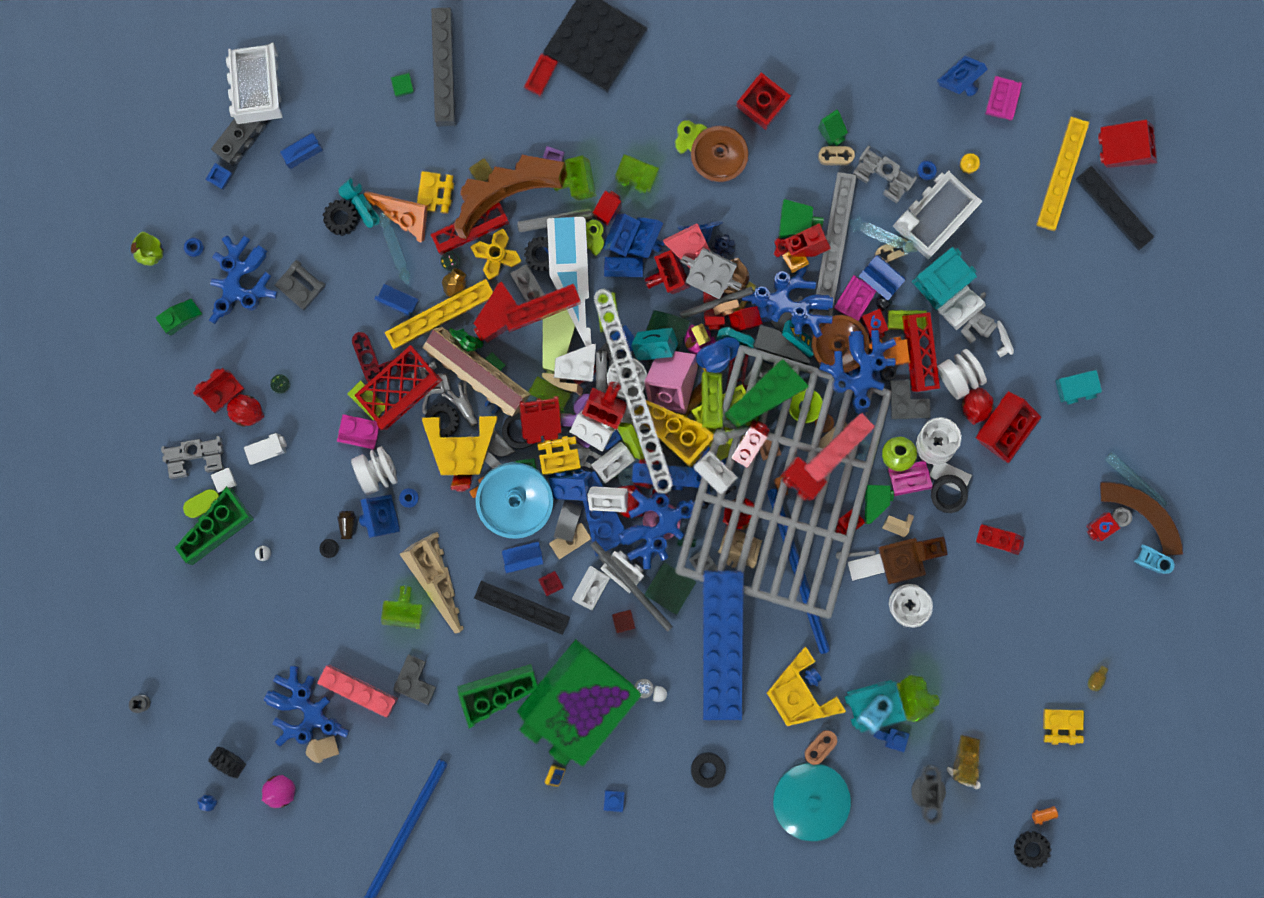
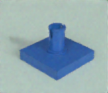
M964 56L942 75L937 82L941 87L957 94H961L965 90L967 96H972L978 92L974 81L985 73L988 68L985 63Z
M637 217L636 220L641 223L627 254L649 258L652 249L660 252L663 248L659 247V245L664 247V242L657 239L663 223L655 219Z
M391 495L360 500L364 515L359 517V522L363 527L367 526L369 538L400 532Z

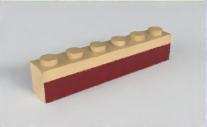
M442 326L433 329L423 346V349L427 351L429 356L442 362L445 368L452 370L459 379L472 385L475 391L481 392L487 397L489 402L502 408L501 410L505 414L513 416L520 412L519 402L524 401L526 403L531 395L529 392L475 351L468 352L463 350L459 341Z

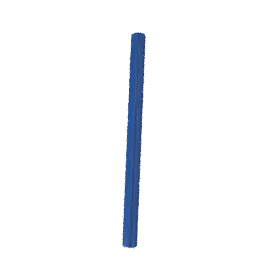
M776 488L767 491L772 509L778 494ZM782 506L780 516L786 517ZM777 523L784 543L788 526ZM793 539L788 558L795 576L800 557ZM804 572L799 591L803 603L807 604L811 590ZM807 613L819 652L821 654L829 652L830 648L819 616Z
M440 759L437 761L364 898L377 897L447 767L445 761Z

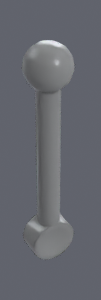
M876 551L849 553L848 557L876 555ZM841 552L836 553L835 556L837 559L840 558Z

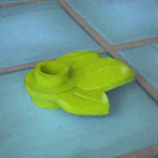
M689 120L680 122L677 127L678 137L675 140L677 151L680 154L684 153L687 149L691 151L695 138L707 127L703 124H694ZM686 126L690 128V132L688 134L684 132V128Z
M591 220L586 223L587 249L589 248L596 256L602 251L604 246L602 238L604 227L600 221ZM592 226L597 228L596 233L591 232Z

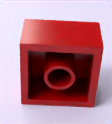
M761 72L737 101L736 107L766 130L790 101L791 95Z

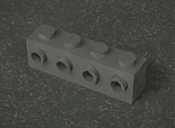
M257 89L242 109L270 105L269 97ZM234 118L212 146L211 150L231 166L238 164L243 157V152L254 144V138L257 134H261L265 130L268 120L237 124Z

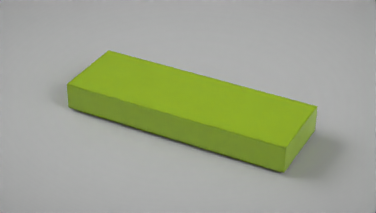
M705 371L702 373V427L716 429L723 427L722 373Z

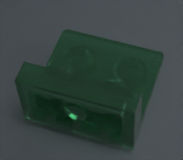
M664 562L644 596L674 614H678L694 588L696 581L677 574L675 568Z

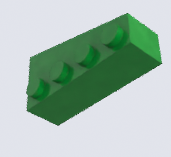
M782 359L724 415L736 428H739L809 388V385Z
M226 486L223 493L218 499L214 500L208 511L198 519L197 524L188 531L175 547L185 563L193 566L254 520L235 491L230 487Z
M532 664L457 686L458 696L469 729L481 720L484 721L489 718L490 715L498 710L501 711L512 702L518 701L532 693L537 687Z

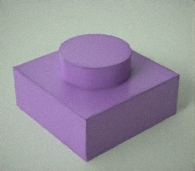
M546 146L543 158L562 162L565 152Z

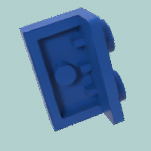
M605 257L604 277H643V258Z
M578 469L575 471L569 470L553 473L549 477L553 499L587 501V493L589 492L587 480L591 477V472Z

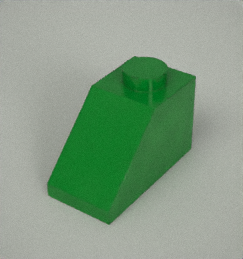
M838 109L821 119L818 126L819 131L829 146L834 144L838 146L846 140L845 137L848 131Z
M191 298L171 306L155 318L165 333L172 336L203 314Z
M867 485L865 492V524H871L890 506V501L894 500V491L891 490V486Z

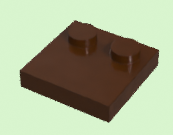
M916 538L878 547L888 585L926 575L923 561H919L916 551Z

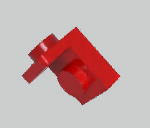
M853 508L838 519L835 532L846 535ZM860 515L855 531L865 524Z

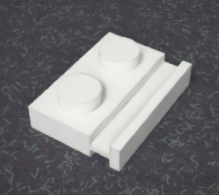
M966 285L938 309V312L957 330L982 310L986 304Z

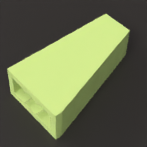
M567 310L543 319V369L549 374H554L555 358L568 354L576 327Z

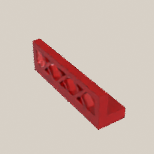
M500 202L484 213H487L486 217H480V219L484 220V223L475 228L473 227L467 239L454 235L456 230L454 224L432 233L431 237L439 254L448 253L509 224ZM498 208L501 215L494 219H489L490 212ZM442 234L450 236L449 240L439 244L436 238Z
M571 284L503 311L502 315L510 333L581 304V300L575 285Z
M930 312L902 316L905 340L907 339L910 362L908 366L912 392L940 389ZM925 317L926 326L923 330L917 326L916 318ZM923 335L928 339L929 343L925 349L920 346L919 342ZM925 354L931 358V364L928 368L922 365V359ZM927 374L933 377L934 385L925 386L924 378Z

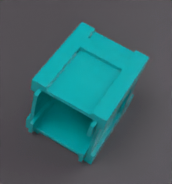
M950 248L912 281L935 310L939 309L977 277L975 274L977 271L973 266L969 268L960 257L962 253L958 248Z
M890 679L847 691V696L844 698L846 704H849L852 709L854 718L851 719L853 727L855 726L860 732L870 730L862 722L858 723L857 719L874 698L879 695L886 696L892 703V709L880 727L907 720L895 681L892 682ZM881 700L877 704V708L880 710H884L887 707V701Z

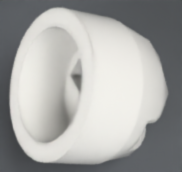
M259 546L255 550V557L259 561H266L271 557V550L267 546ZM260 549H263V558H261Z
M655 686L653 701H664L667 697V691L661 686Z

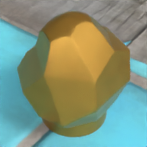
M453 268L443 278L442 286L447 296L452 297L465 289L466 274L462 270Z

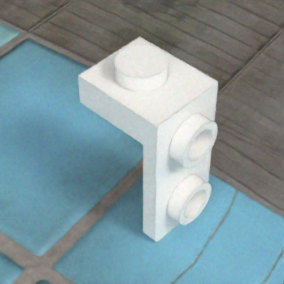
M275 433L269 435L270 438L245 446L244 450L249 464L253 465L286 453L285 447H287L285 438Z

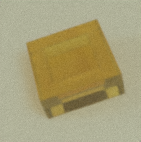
M485 158L468 168L476 180L484 182L488 180L489 175L493 172Z

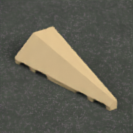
M435 532L409 546L400 553V556L454 633H459L464 628L460 626L457 615L459 609L455 607L453 600L455 596L448 568L443 563V549L439 548L437 540L439 534Z

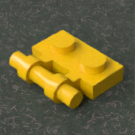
M422 171L417 203L427 205V211L436 212L437 205H441V213H448L449 206L452 204L450 198L451 191L454 189V176L447 174L446 180L442 182L440 181L441 174ZM439 188L444 189L443 198H438Z
M563 436L562 439L537 443L538 450L546 449L547 452L545 455H539L543 475L581 468L578 449L570 450L569 445L577 444L575 436ZM563 446L564 451L553 453L552 448Z
M1043 709V729H1051V735H1044V743H1051L1052 745H1058L1059 743H1069V745L1083 744L1084 737L1076 736V730H1083V710ZM1058 729L1068 730V735H1058Z

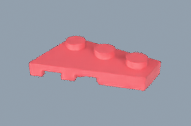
M698 224L663 240L664 244L680 259L685 255L694 260L703 247L710 250Z

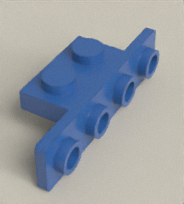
M634 463L632 482L651 484L652 488H654L647 464ZM651 464V468L656 472L660 471L663 467L662 465ZM667 466L672 482L671 490L683 491V487L699 488L702 476L694 468ZM660 479L657 486L659 489H664V486H668V482L665 479Z

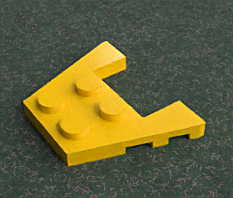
M479 416V437L444 438L440 437V417L422 418V423L441 475L481 474L498 416Z
M804 647L766 692L786 726L846 712L837 696L819 706L799 675L801 670L815 662L807 647Z

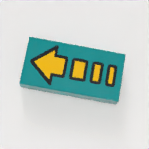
M788 320L784 324L782 336L810 358L814 355L812 351V338L804 331L800 335L795 334V326Z

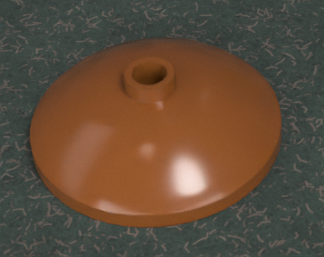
M721 125L712 126L703 130L695 138L691 148V159L695 169L701 176L711 181L724 182L737 177L744 170L748 160V147L742 135L733 128ZM722 147L724 151L718 152L717 148Z
M845 315L832 316V324L820 323L819 327L822 335L816 338L813 334L812 351L818 363L822 362L833 365L835 363L834 352L842 351L844 372H849L859 367L860 365L851 355L848 336H850V332L862 331L865 352L868 354L869 338L862 324L856 319ZM836 342L841 344L839 349L835 347Z

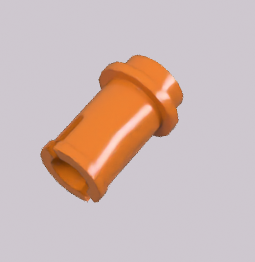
M1055 806L1040 811L1035 810L1032 813L1034 823L1042 825V822L1058 818Z

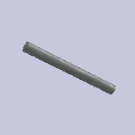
M748 287L720 299H715L682 311L680 316L683 320L713 309L721 303L754 294L753 289Z

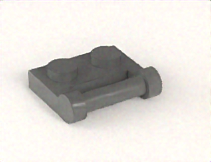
M295 260L275 286L304 311L325 288L326 284L322 281L319 282L301 266V262ZM295 272H298L314 286L312 292L293 276Z

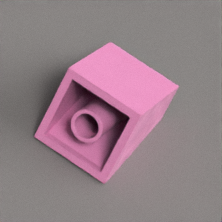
M675 351L673 357L654 359L644 381L648 401L672 412L686 414L698 369L696 354Z

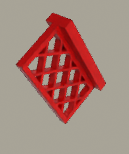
M410 345L354 396L377 422L376 425L381 430H387L443 380L432 370L417 350ZM410 352L415 356V365L405 364L406 355ZM395 365L401 366V377H391V370ZM405 366L414 367V378H404ZM418 367H424L429 372V375L424 379H417ZM380 378H387L386 390L377 389V381ZM391 379H400V391L390 390ZM404 380H414L413 389L410 392L403 391ZM367 390L373 391L372 402H366L361 395ZM377 391L386 392L385 403H376ZM390 392L399 393V401L396 404H389ZM376 405H385V414L379 418L375 413Z

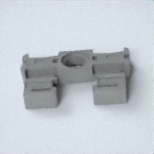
M868 146L859 158L860 163L852 175H857L858 179L867 184L870 173H877L889 181V185H891L888 191L885 189L883 195L897 203L903 193L908 192L912 187L916 176L911 178L899 170L900 165L886 156L882 159L869 150L870 146ZM885 164L892 166L893 172L891 174L883 172L882 167Z
M219 436L214 440L202 442L200 439L181 442V446L167 449L165 446H162L161 448L164 454L162 457L163 462L168 466L170 479L188 477L189 475L184 470L183 464H185V461L198 458L206 460L207 466L204 467L207 473L224 470L221 460V454H223L224 450L222 439ZM191 445L197 446V452L194 455L188 454V448Z

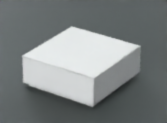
M230 468L211 475L218 493L222 492L226 486L230 488L237 486Z

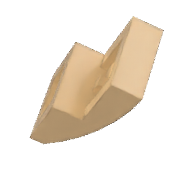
M542 373V377L556 388L582 396L583 388L578 384L566 383V379L554 378V374Z

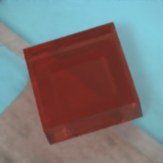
M631 610L612 614L617 633L635 629Z

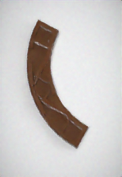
M1100 482L1101 502L1119 503L1138 511L1155 528L1160 538L1164 555H1183L1182 543L1176 525L1161 504L1150 495L1131 486L1116 482Z

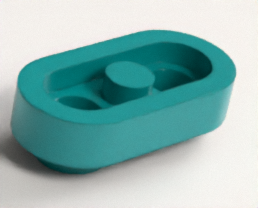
M729 327L718 331L717 341L726 337H732L739 342L740 346L744 345L754 348L755 340L749 334L737 332Z

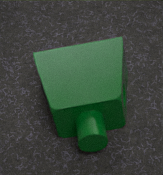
M783 199L779 238H789L817 224H820L823 228L824 218L813 216L812 206Z

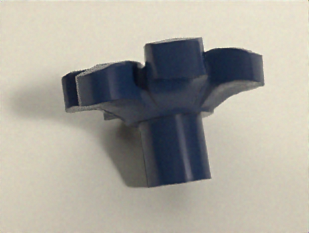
M727 234L723 238L717 235L715 237L717 242H712L711 248L716 249L714 253L721 254L722 257L727 258L728 253L733 255L735 252L732 248L735 246V241H729L730 236Z

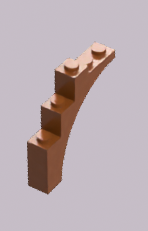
M522 155L520 161L516 163L515 170L494 167L493 172L488 177V182L467 178L465 185L461 188V196L464 203L461 206L459 218L455 220L454 224L459 238L467 239L479 218L493 205L506 197L534 188L550 187L562 189L568 175L565 162Z

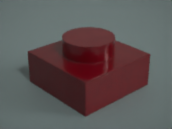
M556 571L538 579L546 596L564 588Z

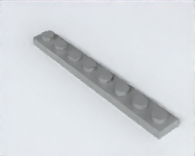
M838 172L826 233L831 249L823 252L816 295H830V297H833V306L857 176ZM833 308L829 310L813 309L812 315L832 316Z

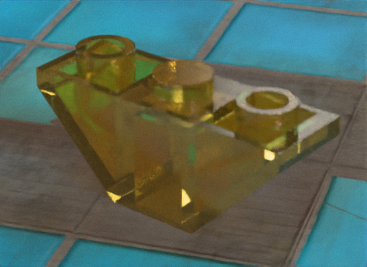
M960 736L953 766V779L956 782L977 786L979 739Z

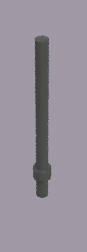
M595 540L590 546L600 556L599 559L603 564L606 563L668 632L673 626L611 558L612 555L605 551Z

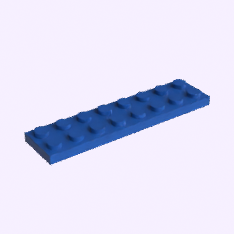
M703 571V720H742L743 571Z

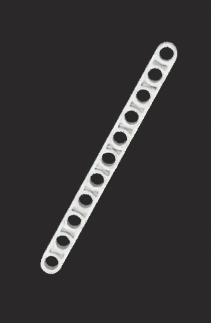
M602 289L595 294V305L654 488L659 493H666L672 486L670 475L612 295L608 290ZM601 294H605L609 300L607 303L601 304L597 300ZM606 313H612L615 319L608 323L603 317ZM611 332H619L621 335L620 339L612 341L609 337ZM622 349L627 353L625 359L620 360L616 358L615 354L618 350ZM623 369H631L633 372L632 376L624 378L621 374ZM632 386L636 387L639 391L635 397H631L627 393V390ZM636 405L644 407L645 412L642 415L638 416L633 412ZM646 423L650 426L651 430L648 434L640 432L639 427L641 424ZM648 442H654L657 447L656 451L653 453L647 452L645 445ZM655 460L660 461L663 466L657 472L651 468V464ZM660 479L667 480L668 488L666 490L658 488L657 483Z

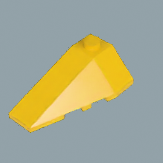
M645 400L657 438L691 468L713 441V434L707 428L702 427L701 423ZM639 405L634 411L638 416L645 412L642 405ZM646 423L643 424V425H645L649 430H651V429H650V426H649L648 424H646Z

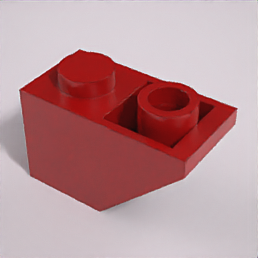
M605 190L593 211V216L609 226L622 208L621 201L619 200L620 196L613 191L609 193Z
M820 224L785 239L792 257H815L831 249Z

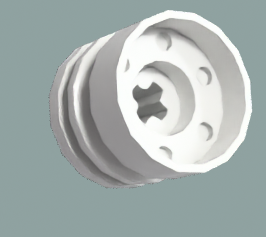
M968 349L961 351V355L956 354L954 356L956 365L948 359L937 366L943 383L957 400L969 393L967 384L973 389H977L978 384L982 386L987 383L982 366Z
M632 358L642 392H644V381L647 372L638 360ZM613 363L607 373V384L609 386V383L614 381L613 389H615L616 384L619 383L621 389L617 394V398L626 400L615 364ZM625 368L621 372L623 377L626 375V373H628L630 377L633 374L632 370L629 368ZM632 386L627 390L629 396L635 397L639 391L636 387Z
M933 418L928 421L916 440V450L920 458L933 465H940L949 461L960 446V430L955 423L946 418Z
M382 446L377 448L379 457H377L374 450L370 451V461H368L364 454L351 459L357 479L367 496L379 491V481L386 488L389 487L387 478H389L393 485L398 483L393 461Z
M904 584L897 587L890 595L889 608L891 614L899 623L908 627H916L929 619L932 613V602L926 591L919 586ZM908 600H911V602L914 603V605H911V609H908V607L905 606V603H908Z

